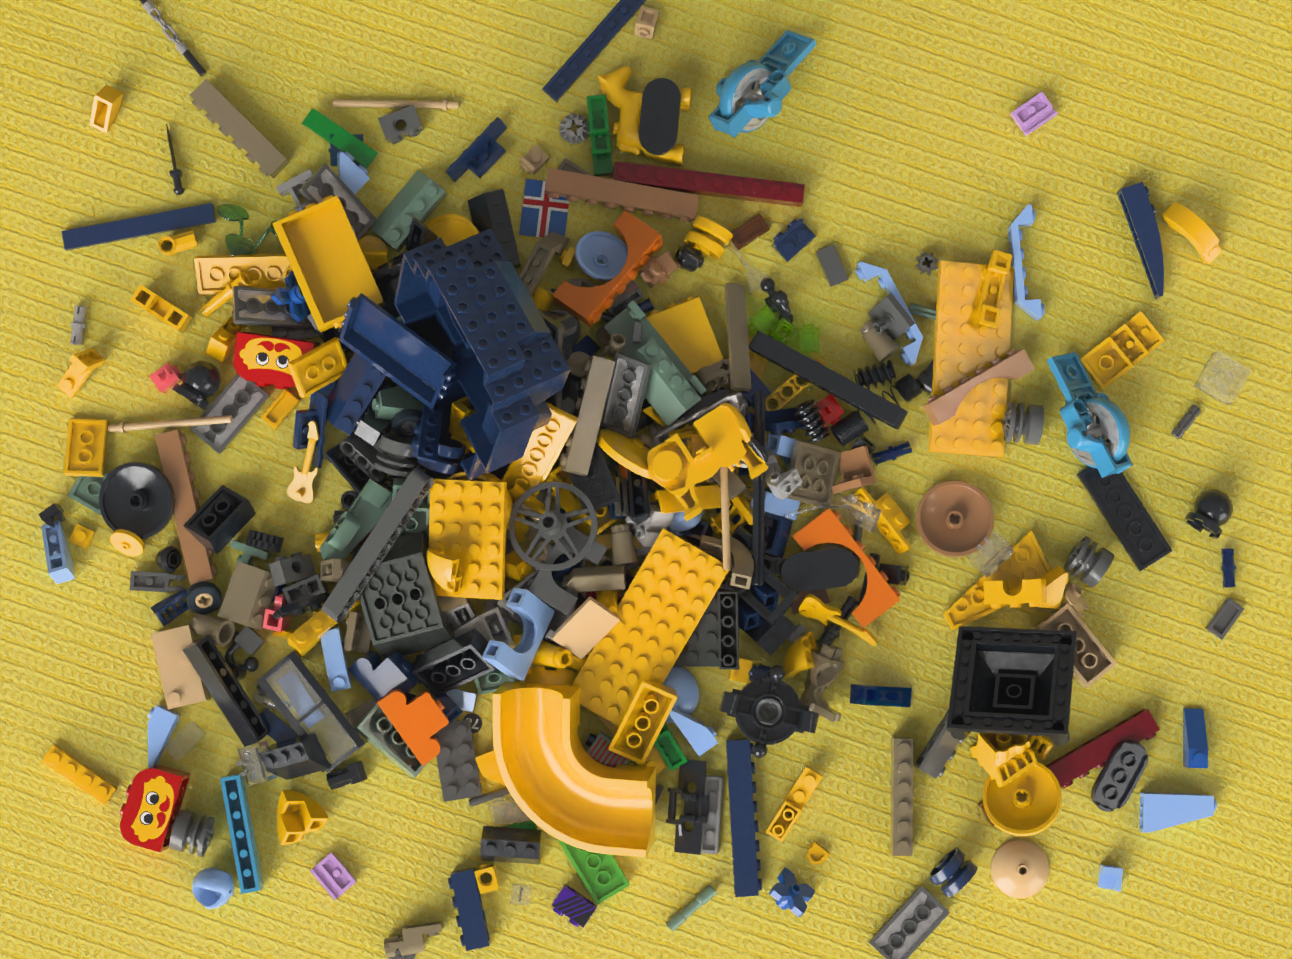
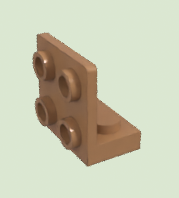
M867 446L841 453L839 466L843 479L838 481V485L832 486L833 494L876 483Z

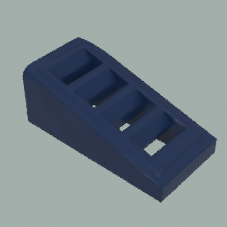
M186 589L151 607V610L163 626L189 609L187 602L183 603L181 600L183 597L186 599L188 592ZM177 601L180 604V606L176 607V605L174 604Z

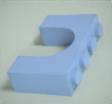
M769 433L765 446L766 452L772 451L775 456L784 460L787 472L790 467L795 439ZM765 491V513L796 520L800 505L799 501L788 498L781 500L774 497L772 493ZM752 497V501H751V505H750V508H752V509H753V497Z
M513 588L506 605L522 619L524 627L522 639L514 649L504 642L489 640L482 658L509 678L524 681L555 611L530 591Z

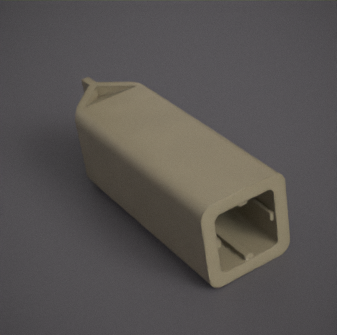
M625 565L574 568L568 575H563L562 587H568L573 592L626 589Z

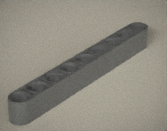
M415 468L409 474L325 601L322 611L337 623L346 617L432 487L434 479L420 468Z

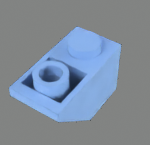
M339 151L337 153L338 177L355 195L370 179L367 176L369 172L362 165L357 166L353 162L354 157L347 151L345 153Z

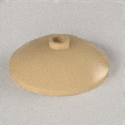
M1022 839L1011 840L1004 843L995 852L991 861V875L996 886L1006 895L1015 898H1026L1036 894L1043 888L1048 879L1049 864L1045 853L1036 844ZM1021 867H1025L1023 874L1019 873Z

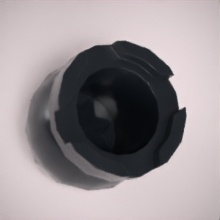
M206 361L191 363L183 373V384L179 385L176 383L172 390L205 410L209 405L206 402V398L213 396L219 389L221 383L220 373L212 363Z
M1212 489L1205 491L1196 498L1194 504L1195 513L1188 512L1184 519L1187 520L1186 523L1200 533L1203 529L1210 533L1209 537L1218 539L1222 533V529L1219 526L1226 524L1231 518L1233 512L1232 500L1226 493L1220 490Z

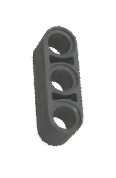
M352 432L351 435H348L340 443V450L373 481L381 482L388 474L374 467L375 461L379 460L376 458V455L380 452L371 444L367 445L362 442V438L354 434L355 432Z

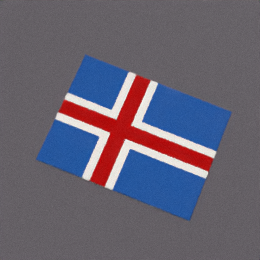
M526 179L519 235L544 238L554 231L565 236L569 201L566 200V197L559 196V199L547 197L548 194H544L546 181Z

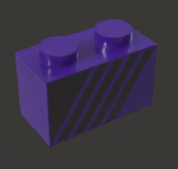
M566 884L551 905L554 907L553 911L560 916L566 915L570 918L569 922L576 927L580 925L583 928L597 908V905Z

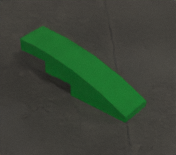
M606 94L587 96L594 176L612 175L613 167Z
M313 108L301 123L343 153L347 151L354 157L356 162L366 169L378 154L361 140Z
M665 722L654 745L672 771L688 762Z

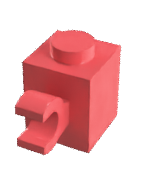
M167 363L149 376L162 393H166L176 383L179 384L183 381L180 377L182 375L180 369L170 363Z
M279 594V596H275L274 605L265 609L263 628L279 632L289 628L291 615L279 619L273 617V613L286 605L285 595Z

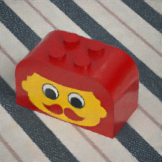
M237 332L233 359L234 368L241 378L256 382V386L267 387L273 384L276 389L286 390L296 386L287 363L320 346V342L251 332Z
M161 765L139 772L133 779L132 785L129 784L126 796L128 798L120 811V815H122L120 831L123 838L130 844L156 852L168 849L173 825L180 811L191 774Z

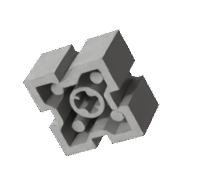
M650 495L651 517L638 525L632 521V516L626 517L630 532L646 547L653 546L662 528L667 530V527L671 526L674 513L662 514L659 502L651 503Z

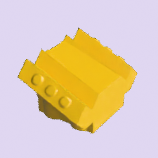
M978 733L977 743L970 747L973 758L977 757L979 765L989 773L991 779H996L998 787L1010 783L1014 778L1019 777L1021 773L1026 772L1037 763L1035 754L1030 748V741L1024 735Z

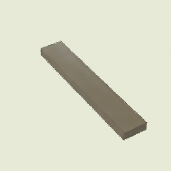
M726 283L724 287L731 390L749 392L752 388L745 285Z

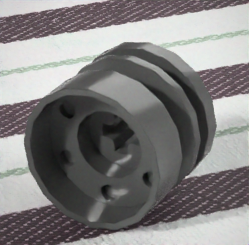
M1009 402L1003 417L1004 442H1011L1013 437L1014 443H1018L1021 435H1023L1024 444L1038 445L1041 440L1044 423L1043 405L1029 404L1026 412H1024L1023 403H1018L1016 407L1015 402Z
M391 433L381 434L379 448L386 452L377 453L376 458L379 460L375 461L374 467L390 475L408 477L414 470L411 467H416V462L409 458L413 457L414 448H411L413 439Z
M1085 536L1071 550L1064 565V570L1070 572L1073 569V576H1077L1083 571L1081 581L1090 587H1094L1110 567L1114 554L1104 547L1095 552L1097 542L1094 541L1090 544L1091 539Z
M181 809L173 825L169 847L172 850L184 852L189 844L190 854L193 855L197 850V856L203 857L213 837L214 817L208 816L205 821V815L200 814L197 821L194 822V812Z

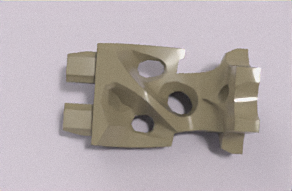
M823 644L820 652L812 653L815 667L808 670L805 690L800 697L801 705L809 706L810 711L817 712L832 722L840 721L841 713L829 707L823 697V692L825 688L829 689L833 680L843 669L844 661L840 660L844 650L834 645Z

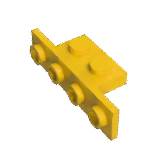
M864 487L852 495L856 503L861 506L868 515V518L873 521L880 533L899 555L911 548L910 544L900 533L911 521L888 492L876 501Z

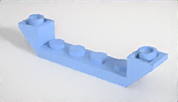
M1028 204L1007 229L1009 250L1012 255L1011 267L1014 268V303L1037 321L1042 319V315L1045 314L1044 304H1041V299L1025 300L1028 297L1027 286H1024L1023 280L1026 278V269L1022 267L1024 250L1020 248L1022 230L1019 227L1031 226L1033 221L1036 220L1035 209H1032V204Z
M859 262L855 270L860 280L863 279L864 283L878 276L880 278L878 283L882 290L885 289L888 295L892 293L914 321L887 269ZM916 323L905 331L906 336L909 340L912 339L913 343L903 347L900 354L905 364L908 363L909 367L916 362L923 339Z

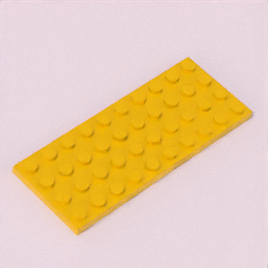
M939 261L931 396L935 394L940 396L943 394L942 390L950 385L955 387L959 385L958 381L966 376L971 378L975 375L974 371L981 367H985V369L990 367V362L999 357L1001 360L1007 357L1006 353L1010 351L1013 267H1010L1009 273L1005 277L999 306L1001 314L998 328L978 323L980 296L988 265ZM992 378L979 383L963 398L955 416L935 426L930 421L928 452L1004 457L1003 417L1007 407L1008 379Z
M662 528L619 602L618 611L614 612L620 617V621L593 647L571 685L581 686L580 704L619 726L642 680L663 684L729 571L723 570V562Z

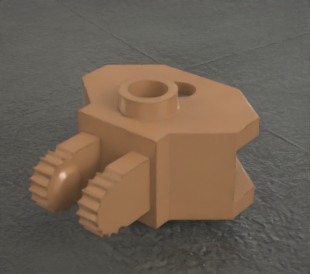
M670 250L658 258L655 256L650 258L648 264L640 272L642 279L649 288L670 279L669 276L681 266L679 263L675 264L670 256L672 254Z

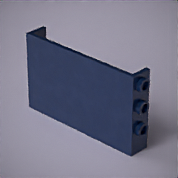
M361 293L357 298L353 297L347 305L349 309L344 315L346 318L341 324L343 328L339 341L433 410L440 400H443L448 394V389L452 384L451 380L456 375L454 370L457 363Z

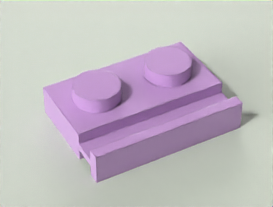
M1040 92L1011 112L1010 115L1024 132V135L1028 136L1058 113L1055 112L1044 93Z
M333 851L310 870L334 900L357 882Z

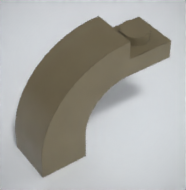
M702 535L699 549L723 560L722 537L717 539ZM730 536L731 569L733 572L730 585L749 589L754 570L752 555L740 541Z

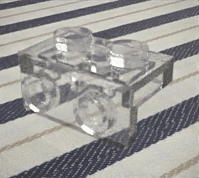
M849 494L848 496H842L840 501L844 504L840 513L841 518L869 532H874L882 510L875 508V504L859 500L860 497L857 495Z

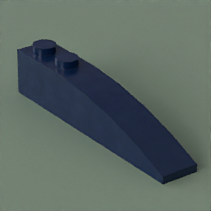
M1140 182L1120 189L1117 194L1154 298L1158 299L1163 296L1164 288L1163 252L1155 218L1156 210L1154 205L1150 204L1147 186Z

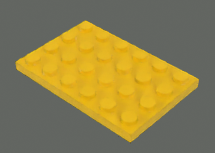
M433 478L434 483L430 488L429 548L445 551L444 555L459 558L457 574L462 575L459 595L446 591L433 579L437 596L503 600L505 593L507 482Z

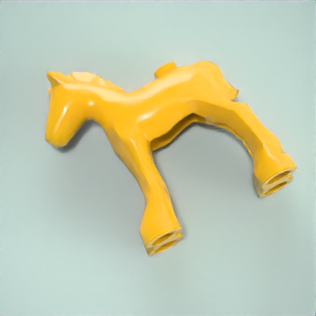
M625 65L609 74L598 75L602 95L606 94V99L620 109L619 123L615 122L613 134H617L616 145L618 149L623 152H631L636 156L641 150L648 158L658 159L667 164L683 166L684 144H677L668 153L659 156L648 153L640 144L639 126L643 92L628 91L624 88L627 80L632 75V69ZM692 88L680 90V110H690Z

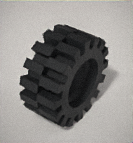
M250 530L246 545L280 553L284 538Z

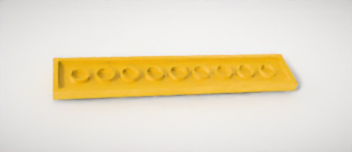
M363 251L371 271L388 261L387 251ZM286 254L195 256L194 258L198 294L220 293L226 288V284L229 281H234L241 272L249 276L253 284L251 287L266 289L286 288L284 279L292 271Z

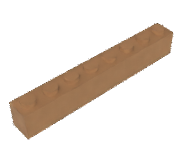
M548 168L544 194H548L547 197L559 199V196L566 197L567 201L578 202V200L585 201V204L596 206L597 203L604 204L605 208L615 209V207L623 208V211L626 210L630 213H634V210L642 211L641 214L646 216L658 214L660 218L669 220L672 217L679 218V221L684 223H690V221L695 220L699 195Z
M178 429L156 434L155 438L163 472L170 481L174 491L175 507L173 514L190 585L215 580L218 570L216 564L212 562L211 556H213V552L204 547L183 526L199 509L198 500H200L199 491L194 487L196 477L194 471L190 470L189 466L191 456L185 449V444H187L186 436Z

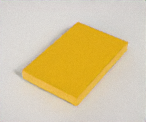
M336 337L287 363L301 398H305L338 380L348 365L339 338Z
M69 418L64 465L65 476L104 477L109 425L107 419Z

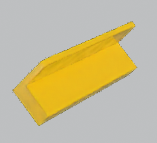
M719 485L694 487L695 494L699 500L698 505L702 510L721 508V489ZM658 490L650 495L651 503L659 502L662 514L685 512L682 503L677 500L674 494L667 490Z

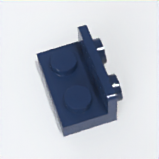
M802 218L798 221L796 219L791 221L787 225L789 229L785 233L779 232L773 238L775 242L772 247L787 263L816 237L803 223L804 220Z

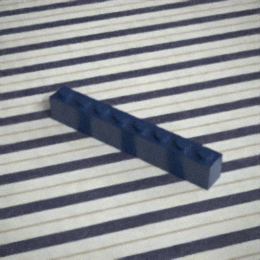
M749 738L726 740L735 897L759 896L758 891L762 890L761 879H758L757 871H761L760 859L756 858V852L760 851L759 840H755V832H759L758 820H754V813H757V801H753V793H756V781L752 782V774H755V763L751 762L750 755L753 754L752 747L754 744L750 743Z

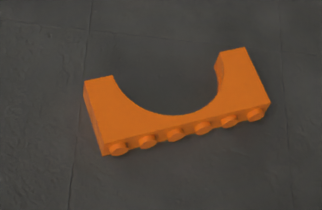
M626 210L613 224L616 233L624 239L628 247L627 259L620 273L611 281L596 287H578L564 281L552 294L556 304L589 327L600 320L602 313L612 306L614 299L624 292L626 285L637 277L638 271L648 264L650 257L655 252H658L663 244L660 233Z
M828 508L795 533L793 537L804 552L821 544H838L850 549L860 558L867 573V589L862 602L852 614L862 628H864L899 602L900 599L898 597L901 594L895 586L890 587L886 581L889 578L883 571L878 572L875 568L877 563L871 555L868 557L863 552L865 547L859 540L855 542L851 537L853 532L849 526L841 524L839 513L835 509L831 511Z

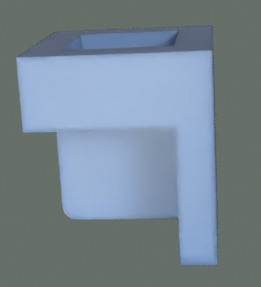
M1100 864L1098 887L1121 892L1123 868Z

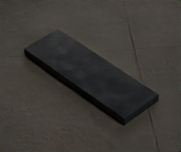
M1088 467L1077 474L1138 571H1142L1172 552L1171 547L1122 472L1102 478L1097 468Z

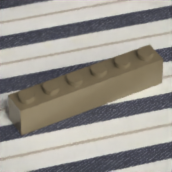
M206 79L190 94L194 99L191 103L199 111L203 108L207 112L205 115L207 119L212 123L217 122L221 126L218 129L226 137L230 135L234 139L232 143L239 150L243 148L247 152L245 156L252 163L256 161L261 166L259 170L266 177L270 175L274 179L289 164V161Z
M591 356L588 360H585L583 366L585 375L584 378H581L578 387L581 390L580 395L575 399L576 411L574 416L578 420L565 443V446H567L566 452L562 454L560 459L562 471L581 476L588 475L615 366L614 361L597 356Z
M891 737L890 853L893 856H912L913 738Z

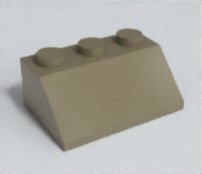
M237 561L218 616L261 630L265 609L269 608L277 587H274L271 572Z

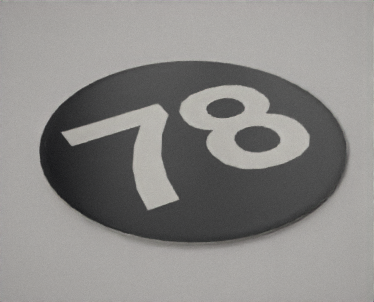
M470 713L463 718V720L470 719L472 734L481 729L482 720L477 714Z

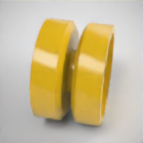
M696 216L692 224L695 231H688L684 239L685 243L694 246L693 248L699 251L701 250L703 254L711 258L720 260L725 252L722 245H728L733 234L707 218Z

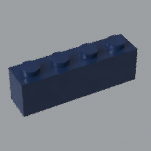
M475 867L453 871L450 874L451 877L448 878L449 887L454 890L455 894L452 897L453 906L458 909L459 913L456 916L457 925L462 928L463 932L460 935L462 947H466V951L487 947L491 943L481 895L474 873Z

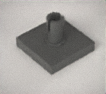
M892 293L868 312L870 317L876 321L872 325L873 330L880 326L875 332L881 334L885 331L893 340L897 339L915 324Z

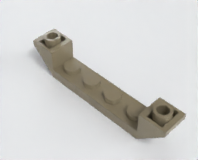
M553 231L536 243L519 276L531 297L554 253L561 256L570 240L569 238Z

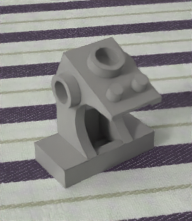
M310 169L276 187L282 197L291 193L297 204L294 209L298 212L304 210L305 206L310 204L309 201L301 204L298 197L302 196L299 189L313 175Z
M772 451L767 452L768 462H766L769 468L765 471V481L774 497L784 500L803 481L796 467L783 473Z

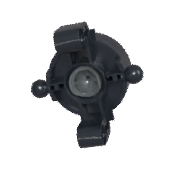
M775 665L770 669L771 677L753 679L745 684L741 690L724 691L719 710L727 713V716L735 717L736 723L744 735L756 742L752 747V753L757 758H762L767 754L768 749L766 745L780 743L789 738L794 732L804 733L806 731L815 733L819 713L809 711V706L801 705L794 689L782 681L785 676V670L780 665Z

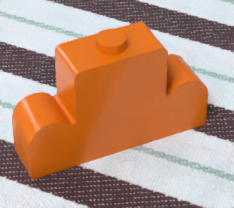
M393 689L377 700V704L422 766L439 754L440 742L432 735L449 723L448 717L443 712L445 707L439 699L435 700L431 693L425 690L407 703L406 694L400 689Z

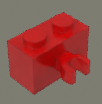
M831 394L813 405L818 407L816 413L822 414L819 420H825L824 426L828 423H831V425L841 420L840 415L845 413Z

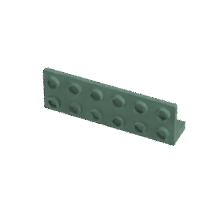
M634 300L627 305L625 310L604 326L610 336L614 333H620L626 338L623 350L625 354L630 356L654 338L699 397L706 393L707 389L695 375L691 374L647 320L645 313ZM635 322L643 324L641 342L639 344L632 343Z

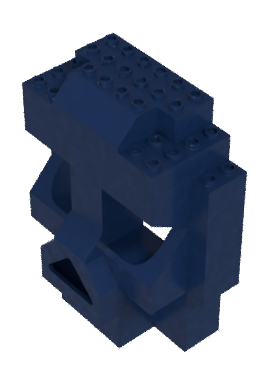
M491 228L447 247L442 238H438L403 254L394 305L405 326L457 363L454 370L456 375L451 380V385L457 382L460 383L476 412L460 420V424L476 452L475 455L462 460L460 463L469 480H472L523 457L532 432L549 424L552 412L545 400L563 389L570 368Z

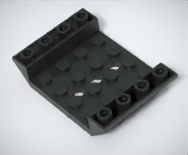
M425 530L398 537L359 596L373 646L384 659L395 651L400 652L404 656L435 648L456 638L452 623H445L432 575L428 568L425 550H428L429 544ZM361 547L353 549L352 561ZM413 589L420 591L419 599L413 597ZM396 593L403 597L402 603L395 601ZM378 598H382L385 601L384 608L378 606Z
M717 590L687 641L688 650L680 653L673 666L739 669L738 591Z

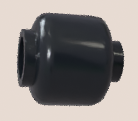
M688 244L679 247L675 254V261L681 265L679 268L694 272L698 267L701 268L704 262L701 250L699 251L693 248L694 246Z

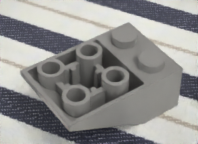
M438 597L445 623H452L454 631L476 618L475 611L468 598Z
M498 607L477 616L454 631L455 637H458L476 628L488 643L489 640L504 642L511 648L516 647L503 614Z

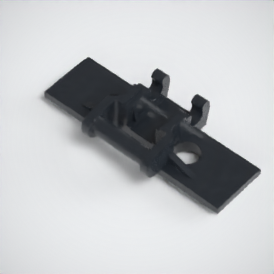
M688 760V762L682 764L679 770L678 788H668V819H666L665 823L676 824L674 852L701 855L703 823H708L710 795L705 794L707 761ZM690 782L696 784L697 788L694 793L688 790ZM677 793H680L681 799L685 801L684 814H681L679 819H675ZM686 822H693L694 829L691 832L686 830Z

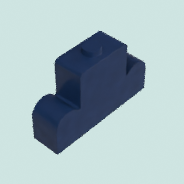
M369 651L348 669L376 701L393 689L402 690L406 694L407 703L416 697V695L409 692L420 680L412 673L413 667L411 663L398 651H395L383 662H381L382 660L378 653Z

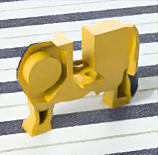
M722 403L693 422V427L706 445L696 452L694 459L677 433L648 452L649 475L654 482L671 494H674L677 500L682 503L685 508L684 519L686 522L703 511L698 505L699 500L695 494L694 485L714 476L720 467H728L733 472L734 467L732 465L736 464L737 467H741L739 461L742 460L747 465L749 476L752 480L769 468L766 465V462H768L766 450L752 437L745 418L730 403Z

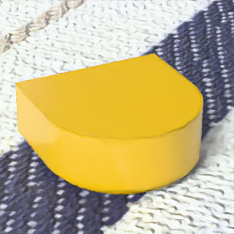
M814 841L807 849L806 857L811 864L819 865L824 862L830 853Z

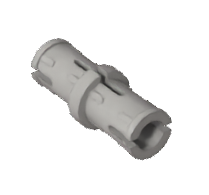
M74 306L73 322L70 325L72 327L70 344L82 345L83 332L86 329L85 316L87 307Z

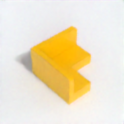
M467 396L452 402L449 433L475 453L460 424V420L470 416L471 403Z

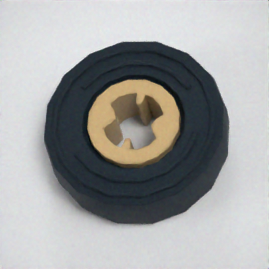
M205 581L192 585L186 595L187 605L190 610L202 615L216 611L222 600L219 588L215 584Z

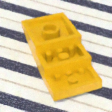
M1140 311L1080 358V361L1101 388L1104 389L1163 343L1165 339L1144 313Z

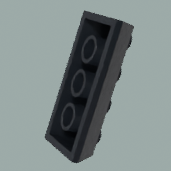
M504 189L486 192L468 200L473 225L479 232L491 228L514 268L521 267Z
M475 628L416 656L412 673L437 697L494 671L496 667L482 658L488 641Z

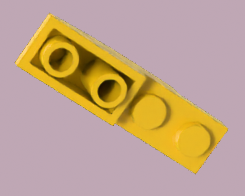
M807 765L805 766L779 806L765 833L780 842L784 840L802 812L804 805L822 779V774Z

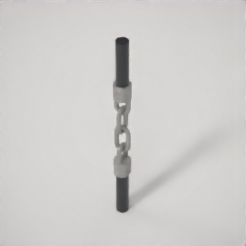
M139 0L152 19L161 25L163 32L169 40L177 45L176 49L180 54L184 55L200 77L206 74L205 69L190 52L186 43L179 40L175 30L162 19L161 13L151 0ZM156 11L158 15L154 16L152 13ZM170 29L174 35L171 37L166 30Z

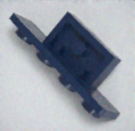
M499 117L491 122L482 134L446 170V173L454 182L468 169L478 178H481L506 152L495 141L507 129Z
M320 391L314 392L313 409L296 411L293 447L295 449L307 448L309 441L307 437L309 432L308 423L312 420L316 421L320 438L316 440L311 463L315 468H321L323 443L325 442L324 432L327 422L328 397Z
M438 403L433 410L424 404L420 422L415 423L413 433L416 434V437L414 436L411 448H414L413 457H417V459L436 463L444 407L442 403Z
M787 408L766 411L765 431H771V435L782 434V430H784V433L795 432V428L803 426V422L798 423V418L794 416L798 409ZM754 413L745 414V420L750 431L754 433Z

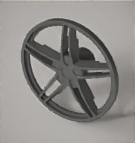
M545 482L530 488L517 500L509 518V536L517 554L531 566L546 571L564 570L579 563L593 547L598 531L596 511L589 498L575 486L564 482ZM548 488L544 514L520 510L521 505L528 497L539 490ZM552 488L556 490V510H551ZM559 488L575 493L583 500L587 508L561 514ZM517 513L538 518V523L516 517ZM590 513L589 516L570 523L567 522L569 518ZM591 519L589 539L579 553L567 534L566 528ZM515 520L539 530L526 553L522 551L517 542ZM543 537L544 539H546L543 542V544L539 547L537 552L533 555V557L530 558L529 556L536 548L541 538ZM565 537L576 554L574 558L560 542L561 538ZM550 540H554L570 560L560 564H543L535 561V558Z

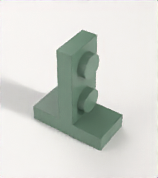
M232 540L229 546L244 552L243 555L238 557L237 561L251 565L254 556L264 560H269L271 556L269 552L246 545L237 540Z

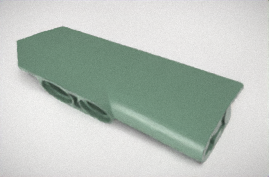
M369 478L349 510L340 516L319 549L323 560L344 559L378 523L392 502L393 494Z

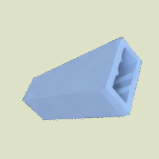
M1140 792L1139 831L1149 833L1214 816V811L1217 809L1216 799L1210 794Z

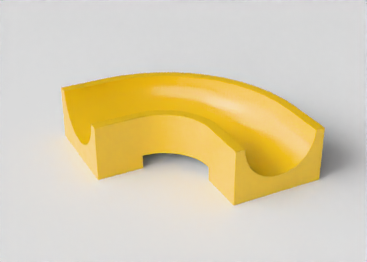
M505 681L493 693V745L501 777L518 806L537 826L548 834L576 848L602 854L646 857L655 842L656 767L618 764L616 768L598 763L587 754L578 736L581 686Z

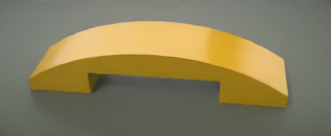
M994 250L991 255L980 296L978 323L998 328L1001 314L999 306L1005 277L1010 270L1011 254Z

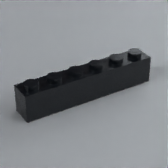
M209 635L193 641L183 649V652L244 747L259 742L271 732Z

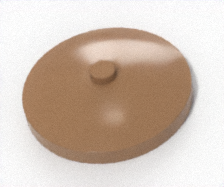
M947 481L932 487L921 499L916 513V526L923 542L934 552L952 558L965 557L978 551L989 539L994 525L993 509L986 495L977 487L963 481Z

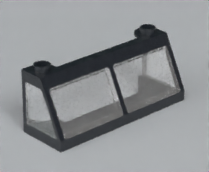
M294 651L257 680L259 685L256 688L263 696L267 694L299 737L315 732L330 765V768L321 771L322 773L324 771L327 773L331 772L365 745L360 735Z

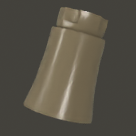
M873 319L861 327L859 331L880 363L894 354L900 348V345L885 331L877 334L875 331L880 326L873 330L872 325L876 322Z
M629 524L612 526V566L639 562Z
M196 614L190 624L193 631L201 636L209 635L212 641L219 646L229 644L235 633V625L232 621L215 618L206 614Z

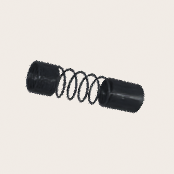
M909 373L896 381L895 386L890 385L892 396L888 392L882 391L883 398H885L883 394L885 392L899 407L901 406L897 402L891 387H894L906 402L922 394L920 386ZM859 409L857 411L854 410L851 414L830 427L833 435L843 447L869 430L860 415ZM866 414L871 419V421L876 425V422L874 421L873 417Z

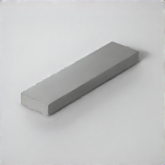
M706 775L705 794L710 795L708 823H703L701 853L718 854L723 776Z

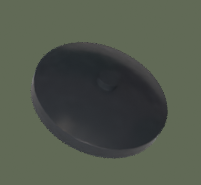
M143 462L126 463L116 467L104 479L99 493V507L104 521L113 531L124 529L133 532L141 539H145L161 532L171 520L175 507L174 491L168 478L158 468Z

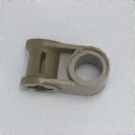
M721 360L718 363L703 367L697 372L699 381L707 389L706 392H712L720 387L731 384L729 360Z

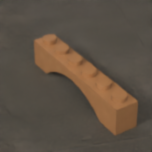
M1015 348L1006 353V358L1001 360L999 357L990 362V367L986 369L981 367L974 371L975 375L969 378V376L960 379L958 381L959 385L946 387L942 390L943 394L940 396L935 394L927 398V403L922 405L932 425H939L955 416L963 398L979 383L992 378L1014 380L1034 370L1035 368L1024 349L1017 351Z

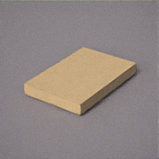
M589 597L552 634V639L582 659L620 621V617L592 597Z

